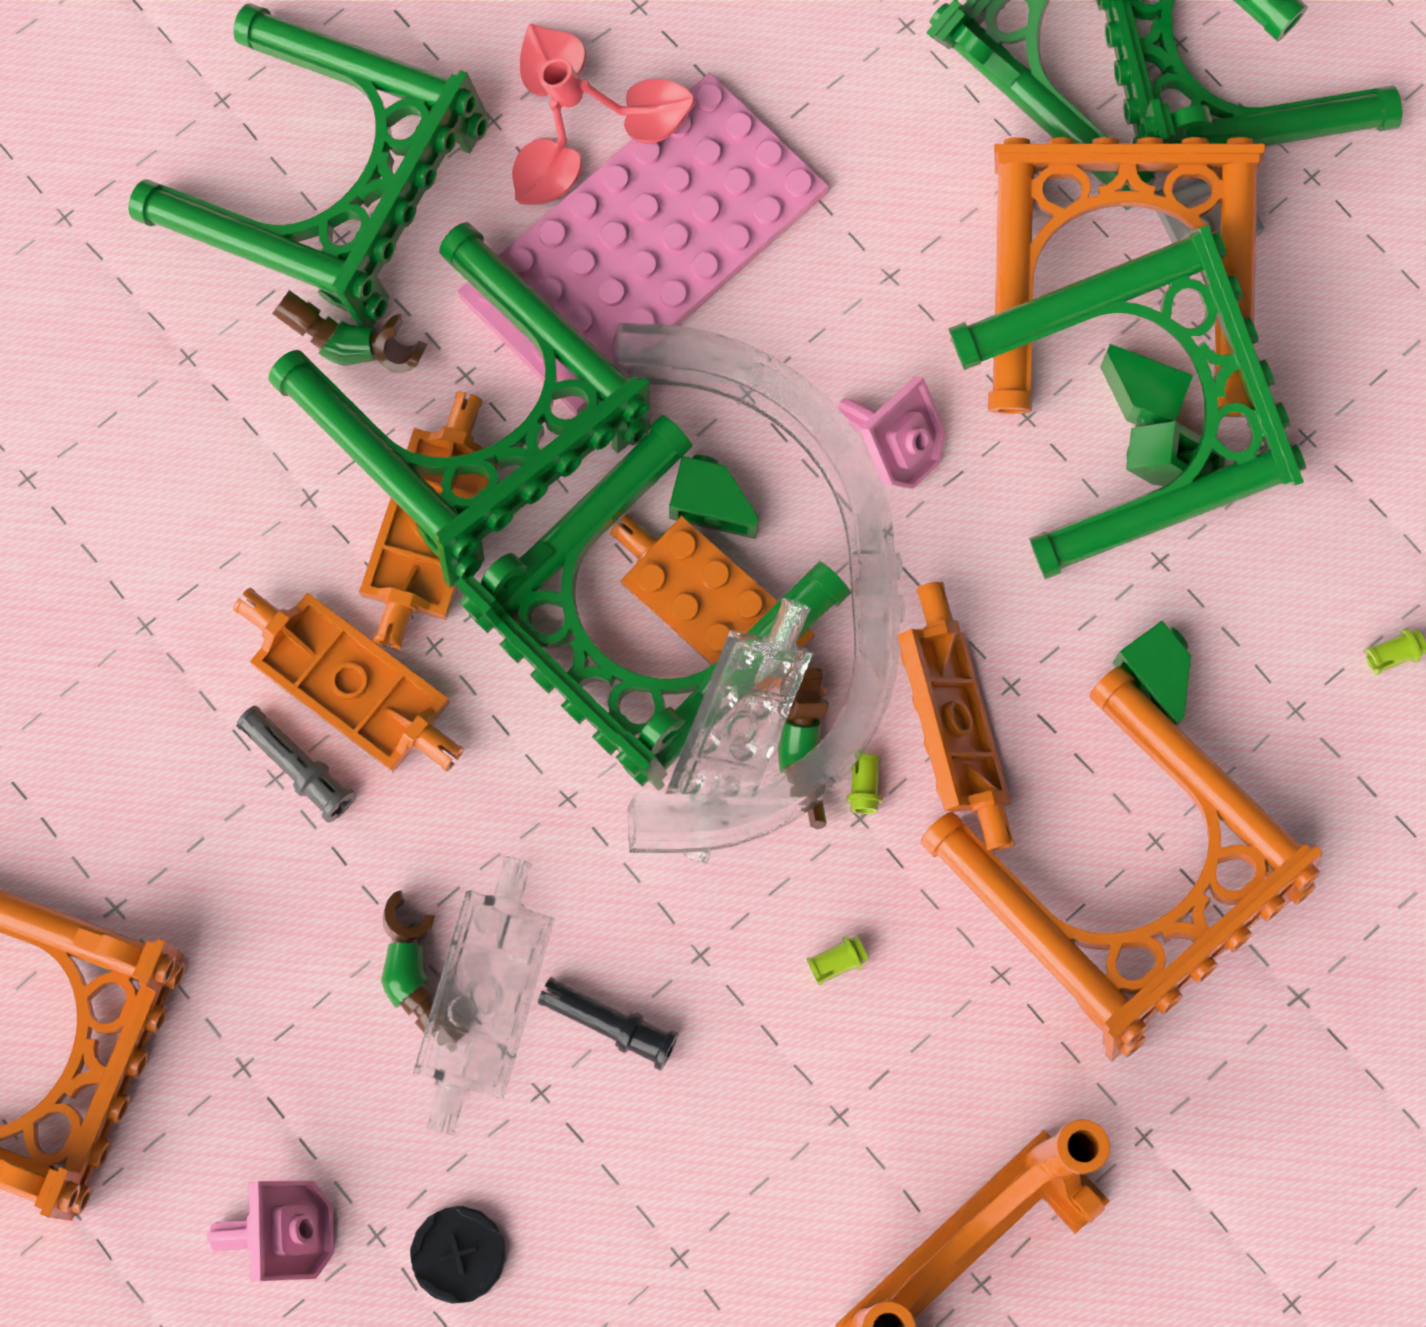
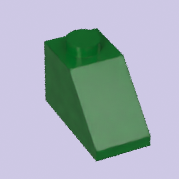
M1109 344L1100 366L1127 422L1135 424V427L1176 421L1193 375Z
M1176 421L1131 428L1130 442L1126 454V470L1152 485L1165 486L1174 480L1189 464L1196 452L1201 436ZM1212 449L1206 463L1195 478L1223 468L1225 466V458Z
M694 455L693 458L681 457L669 504V518L677 521L682 516L693 525L756 539L759 517L727 467L720 465L716 459L706 455Z
M1161 620L1123 648L1114 659L1113 664L1116 667L1122 666L1135 678L1134 685L1178 726L1185 717L1191 655L1187 651L1188 644L1183 635L1174 627L1169 629Z

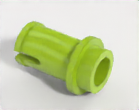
M1407 628L1400 631V636L1373 647L1365 648L1367 663L1372 672L1378 675L1385 670L1410 660L1413 663L1420 662L1421 656L1426 654V641L1418 629L1412 631Z
M873 754L853 755L851 757V794L846 796V802L851 804L850 811L853 813H877L878 805L883 803L882 796L878 795L881 758Z
M846 935L842 937L844 942L813 957L806 958L819 986L855 967L858 971L863 969L861 964L869 961L858 936L849 939Z

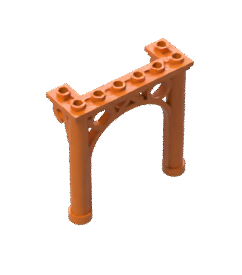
M1012 137L1004 139V144H994L995 174H998L995 314L1033 299L1034 272L1042 250L1053 235L1062 227L1084 214L1109 207H1142L1167 214L1182 222L1188 228L1194 229L1207 225L1201 217L1211 212L1218 203H1221L1220 235L1227 251V257L1221 260L1227 276L1234 274L1240 285L1243 299L1237 301L1243 319L1250 317L1254 324L1258 169L1265 153V144H1254L1253 139L1245 137L1228 139L1227 144H1209L1208 139L1200 137L1183 139L1182 144H1164L1163 139L1155 137L1138 139L1137 144H1119L1118 139L1111 137L1093 139L1092 144H1074V139L1066 137L1051 138L1048 140V144H1030V140L1027 138ZM1038 171H1041L1037 178L1034 179V174H1038ZM1084 171H1118L1113 181L1107 185L1098 186V195L1089 197L1091 194V184ZM1137 171H1171L1165 179L1162 191L1163 197L1155 195L1156 186L1143 182L1138 176ZM1053 178H1071L1081 186L1082 192L1080 197L1065 209L1051 203L1043 195L1044 185ZM1199 178L1208 183L1211 189V196L1204 203L1188 209L1176 200L1172 187L1180 179ZM1126 183L1131 191H1122ZM1033 202H1035L1039 209L1051 216L1052 219L1044 225L1032 242ZM1216 316L1214 352L1221 355L1230 354ZM1032 342L993 357V391L988 392V412L997 414H1026L1032 412ZM1214 365V374L1220 366ZM1235 371L1226 382V397L1218 398V408L1222 404L1230 402L1245 404L1251 408L1238 372ZM1231 412L1225 415L1224 417L1244 416L1239 412Z
M1118 666L1108 672L1095 685L1089 698L1193 799L1203 816L1207 829L1208 852L1203 870L1194 887L1175 908L1158 920L1133 930L1117 933L1085 931L1066 924L1054 916L992 852H987L986 845L954 812H948L935 821L920 840V844L934 858L940 857L1077 1000L1079 1006L1089 1019L1103 1031L1102 1044L1106 1048L1105 1055L1111 1062L1121 1053L1127 1058L1136 1052L1147 1039L1143 1034L1148 1028V1019L1157 1011L1162 1015L1170 1011L1183 997L1180 990L1192 979L1198 984L1207 978L1218 965L1215 959L1227 948L1232 953L1238 950L1251 937L1252 932L1249 928L1260 918L1268 922L1291 901L1296 905L1303 902L1316 888L1313 881L1321 873L1318 866L1323 851L1318 846L1312 849L1306 843L1301 846L1134 685L1135 678L1122 666ZM1219 819L1246 845L1238 844L1221 847ZM1235 859L1245 860L1254 869L1255 877L1252 881L1248 882L1240 890L1232 891L1222 887L1217 881L1216 876L1218 864ZM1208 889L1212 897L1220 903L1235 905L1211 928L1206 923L1204 911L1210 903V897L1205 895ZM1192 912V923L1184 922L1183 920ZM1161 936L1164 943L1172 939L1183 938L1191 940L1193 944L1165 968V950L1156 938ZM1078 946L1109 950L1106 961L1107 974H1104ZM1136 947L1147 949L1155 957L1156 963L1152 970L1148 971L1144 977L1138 980H1129L1121 976L1116 967L1121 950ZM1123 993L1136 995L1129 1000Z
M0 889V933L39 947L58 962L70 981L77 1011V1026L73 1048L69 1060L54 1087L28 1113L8 1124L0 1126V1141L24 1133L26 1149L31 1155V1158L0 1147V1189L34 1202L35 1207L42 1209L40 1215L48 1218L73 1221L75 1213L81 1214L89 1201L92 1188L87 1185L94 1168H101L108 1156L111 1142L107 1140L113 1123H119L126 1113L130 1100L126 1092L133 1077L138 1078L145 1068L148 1051L144 1049L151 1033H158L163 1025L167 1013V1007H164L163 1004L170 988L175 990L181 982L185 971V963L181 962L184 954L166 941L156 938L155 943L148 940L146 943ZM72 957L111 972L102 974L87 984L81 970ZM133 980L138 981V984H140L139 990L134 985ZM116 984L122 986L126 993V1002L122 1007L120 1016L111 1023H100L95 1017L91 1000L109 985ZM92 1029L97 1033L105 1035L120 1033L107 1066H104L99 1059V1041L91 1039ZM84 1064H86L90 1071L81 1073ZM98 1085L84 1119L77 1109L62 1103L67 1095L75 1099L79 1092L87 1086ZM63 1113L71 1123L70 1135L67 1137L63 1149L54 1154H47L39 1144L38 1124L53 1114ZM65 1163L63 1168H54L57 1164Z
M1079 1119L1066 1124L1054 1137H1051L1045 1130H1042L837 1322L835 1326L873 1327L876 1321L878 1327H916L914 1318L1041 1199L1048 1204L1074 1234L1088 1222L1092 1223L1105 1210L1104 1206L1110 1202L1086 1175L1101 1168L1108 1159L1110 1142L1105 1130L1097 1123L1086 1119Z

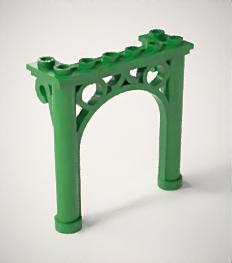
M953 0L950 5L948 3L941 5L932 15L929 21L932 26L926 33L949 50L951 47L955 49L1052 138L1066 137L1074 139V144H1092L1093 139L1108 137L1056 90L1044 70L1040 54V31L1050 0H1025L1029 8L1028 24L1026 27L1012 33H1003L997 26L999 12L1011 0H967L964 5L957 0ZM1233 0L1264 27V30L1277 42L1295 27L1308 9V6L1301 0ZM984 20L986 23L987 30L980 26V24ZM1026 40L1027 56L1031 71L1003 46V43L1015 44ZM1090 171L1104 185L1113 181L1118 174V171ZM1137 171L1140 179L1152 186L1156 177L1149 171ZM1127 183L1122 191H1131ZM1122 206V207H1123L1125 210H1128V209H1130L1132 206Z
M1096 0L1098 9L1100 11L1105 10L1107 18L1105 23L1106 44L1108 48H1114L1117 60L1114 62V76L1117 86H1123L1126 96V99L1123 101L1124 118L1127 125H1133L1135 133L1132 144H1137L1138 139L1147 137L1161 138L1164 140V144H1182L1183 139L1192 137L1206 138L1209 140V144H1227L1228 139L1245 137L1253 139L1254 144L1271 146L1376 128L1378 131L1398 129L1401 125L1402 103L1395 86L1267 107H1245L1224 101L1201 86L1181 60L1172 31L1174 0H1160L1155 4H1144L1139 0ZM1134 17L1140 20H1153L1151 32L1143 38L1139 39ZM1145 61L1156 65L1162 73V76L1154 82L1153 87H1151ZM1166 89L1179 90L1191 100L1190 106L1181 108L1171 114L1168 103L1162 104L1160 93ZM1211 115L1216 116L1218 118L1212 119Z
M247 3L239 10L234 22L233 35L237 44L349 84L361 91L369 99L375 116V139L371 155L362 174L351 189L334 205L312 218L293 224L272 225L261 223L149 179L140 181L133 189L128 205L129 215L133 220L148 226H155L157 224L319 288L317 292L322 298L332 305L348 311L359 326L374 327L376 321L382 319L386 313L390 298L377 276L384 264L392 259L396 243L404 228L409 226L414 220L417 205L425 191L433 186L437 170L445 155L453 150L456 143L460 145L462 151L470 154L477 140H481L484 137L490 118L468 73L460 70L457 75L452 73L447 78L273 16L268 9ZM377 90L401 98V100L386 108ZM409 115L421 117L420 123L410 137L401 140L392 137L391 127L401 119ZM390 150L395 155L405 156L395 174L392 170L394 159L389 152ZM380 199L371 217H369L361 205L364 204L369 208L374 201ZM348 220L361 221L360 229L350 243L342 246L333 244V228ZM319 236L323 249L320 251L302 244L300 241Z
M469 222L461 223L449 231L440 245V255L535 345L545 367V380L540 397L528 417L512 433L497 443L470 454L453 457L425 456L406 450L387 437L302 351L292 350L284 354L275 362L268 375L269 383L281 395L290 396L419 525L417 527L419 534L432 552L439 557L444 582L450 588L455 585L454 583L460 577L463 580H467L471 575L474 576L481 568L482 562L485 561L482 539L492 531L498 532L504 529L511 522L517 511L527 503L534 504L539 501L552 483L561 476L567 477L574 473L580 466L582 459L595 449L601 450L612 441V449L619 453L629 444L632 446L638 444L647 435L650 426V382L645 377L638 380L633 376L629 379L485 244L484 236ZM556 359L577 379L557 382ZM577 396L584 399L587 403V407L571 419H560L552 413L554 400ZM545 422L548 430L559 436L540 450L538 444L544 436V426L542 424ZM495 464H498L500 470L507 466H520L499 483L498 472L494 467ZM476 473L485 476L489 481L483 490L471 498L458 497L452 491L459 475ZM420 474L443 476L441 482L442 492L439 494Z
M1209 225L1189 230V235L1181 238L1182 240L970 325L962 322L948 328L964 370L980 365L985 360L1091 318L1112 313L1131 314L1147 319L1167 331L1188 354L1198 374L1204 397V425L1199 445L1189 464L1174 480L1159 489L1049 532H1043L1030 537L1029 541L1045 580L1062 574V568L1279 484L1285 485L1289 483L1297 486L1304 483L1300 471L1306 469L1303 455L1297 444L1291 446L1284 430L1290 427L1287 412L1282 402L1274 403L1269 389L1270 386L1275 385L1273 374L1265 359L1258 360L1253 344L1259 342L1256 328L1250 317L1243 319L1237 301L1243 299L1240 285L1234 274L1227 276L1221 260L1227 257L1223 239L1218 231L1212 233ZM1200 272L1204 284L1198 280L1190 279L1189 276ZM1169 285L1163 294L1160 312L1144 305L1126 302ZM1189 288L1195 290L1200 295L1202 304L1205 307L1204 320L1195 328H1185L1171 319L1174 297L1182 289ZM1217 316L1230 354H1217L1209 349L1206 342H1201L1197 345L1191 336H1202L1208 332L1214 325ZM1208 363L1220 366L1214 377ZM1237 371L1251 408L1236 402L1225 403L1218 408V398L1226 397L1225 385L1228 378L1233 372ZM1231 412L1242 414L1247 420V426L1251 432L1248 445L1238 451L1229 450L1216 438L1220 421ZM1212 449L1222 457L1235 462L1195 478L1206 463Z
M663 414L649 426L650 432L524 555L518 558L514 553H508L500 557L485 572L481 584L472 575L466 581L460 577L454 583L464 595L458 602L469 613V616L487 634L494 628L504 638L499 645L517 664L524 658L535 668L530 674L535 682L548 694L555 688L566 699L560 706L579 725L586 719L597 730L592 735V738L610 756L617 750L619 754L615 758L641 787L649 781L658 791L665 786L662 780L668 775L666 770L833 605L838 607L851 594L844 581L830 567L819 561L722 658L707 669L690 676L674 679L647 677L631 672L605 656L592 643L579 618L575 596L577 574L584 556L596 540L693 447L683 431ZM563 567L561 593L540 590ZM552 604L563 608L564 623L559 631L554 634L545 635L538 632L531 625L532 612L539 605ZM518 610L519 624L511 618ZM574 634L576 639L569 642L573 648L574 660L571 668L566 672L542 647L551 649L561 647ZM587 655L597 666H588ZM615 680L621 682L615 685L609 694V712L582 688L588 683L595 681L605 682L610 686H613ZM634 691L651 693L655 710L650 720L645 723L636 724L630 722L625 715L621 714V700L628 693ZM692 692L675 710L672 707L666 708L663 695Z

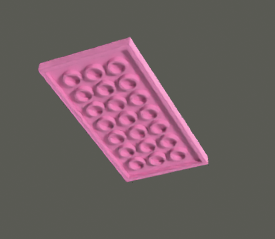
M710 72L689 90L695 98L694 106L673 134L656 143H642L632 139L498 255L624 374L828 193L829 186ZM467 282L458 290L459 298L544 382L545 367L535 345L476 288ZM556 359L557 382L577 379ZM577 396L560 399L576 416L587 407L586 401Z

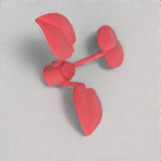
M530 23L521 49L520 75L524 86L529 92L540 97L548 95L551 97L549 106L553 111L558 141L556 144L547 138L537 139L526 144L520 150L512 169L515 200L523 205L545 204L566 194L577 182L582 169V158L576 150L564 148L567 138L561 108L577 105L581 101L584 92H587L617 114L626 116L624 122L626 132L631 138L642 143L660 142L673 134L694 106L695 98L692 93L684 86L672 81L648 79L631 86L626 94L627 107L620 106L591 86L587 79L581 80L578 75H580L585 66L587 55L583 43L576 36Z

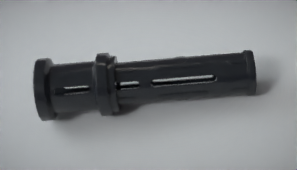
M553 977L548 979L544 987L547 988V991L561 998H556L541 991L538 999L539 1005L545 1006L615 1040V1046L618 1047L619 1051L623 1053L632 1051L654 1062V1068L662 1071L675 1047L679 1036L678 1032L671 1030L669 1033L645 1022L644 1015L638 1012L635 1014L630 1013L627 1016L556 981Z

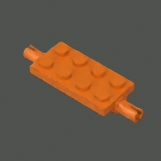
M456 392L446 426L441 427L440 431L436 432L414 428L407 450L425 456L453 457L470 454L486 448L474 442V437L471 435L479 409L483 403L482 399L470 394L467 400L465 399L466 392ZM420 474L439 494L442 492L441 482L443 476ZM481 474L459 475L452 491L458 497L471 498L483 490L489 481ZM390 498L359 593L361 597L386 604L377 635H375L373 641L385 647L390 643L392 644V649L401 650L412 613L418 612L447 620L457 586L454 585L450 588L444 582L440 559L422 539L417 528L419 525Z
M626 514L620 519L623 523L622 526L627 531L617 523L610 532V536L617 539L638 558L636 565L621 579V585L710 665H713L722 658L778 602L682 516L662 537L657 539L637 523L630 514ZM809 629L744 695L755 703L768 688L773 685L776 688L778 687L779 678L783 670L801 668L798 666L800 660L797 658L815 638V634ZM822 686L820 687L821 699L826 695L828 691L825 687Z
M930 582L916 589L927 626L923 629H909L897 636L901 647V660L907 670L913 692V705L919 714L925 737L924 746L927 754L930 756L936 777V791L943 803L944 811L972 810L973 813H978L987 845V852L1004 850L1016 845L1005 810L1006 806L1011 805L966 637L964 632H961L958 621L953 620L944 582Z
M251 587L247 588L242 595L247 598L246 601L254 606V608L242 599H237L233 611L242 615L262 630V636L265 638L260 650L250 660L251 665L392 773H394L411 750L416 748L439 764L446 772L455 763L442 750L446 751L456 760H459L462 756L464 747L456 744L433 726L435 720L450 703L449 699L308 592L295 607L289 610L284 608L281 610L277 609Z

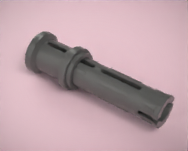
M258 706L250 707L240 716L236 727L242 730L294 781L293 787L295 792L301 797H308L322 811L323 820L330 823L345 813L354 802L356 792L351 788L345 789L328 773L329 766L325 762L313 761Z

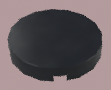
M465 1206L445 1208L430 1215L415 1232L410 1248V1259L414 1276L419 1286L429 1295L451 1304L473 1302L489 1293L501 1278L506 1262L505 1240L497 1224L483 1212Z

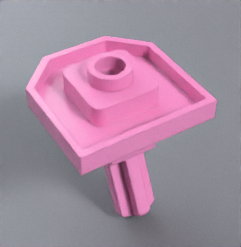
M913 377L877 412L853 399L843 398L835 411L836 419L861 432L882 483L914 489L940 464L946 432L924 378Z
M315 1181L249 1182V1216H247V1220L215 1222L210 1227L207 1239L210 1242L211 1249L214 1251L248 1249L250 1251L251 1282L317 1279L334 1254L333 1204Z

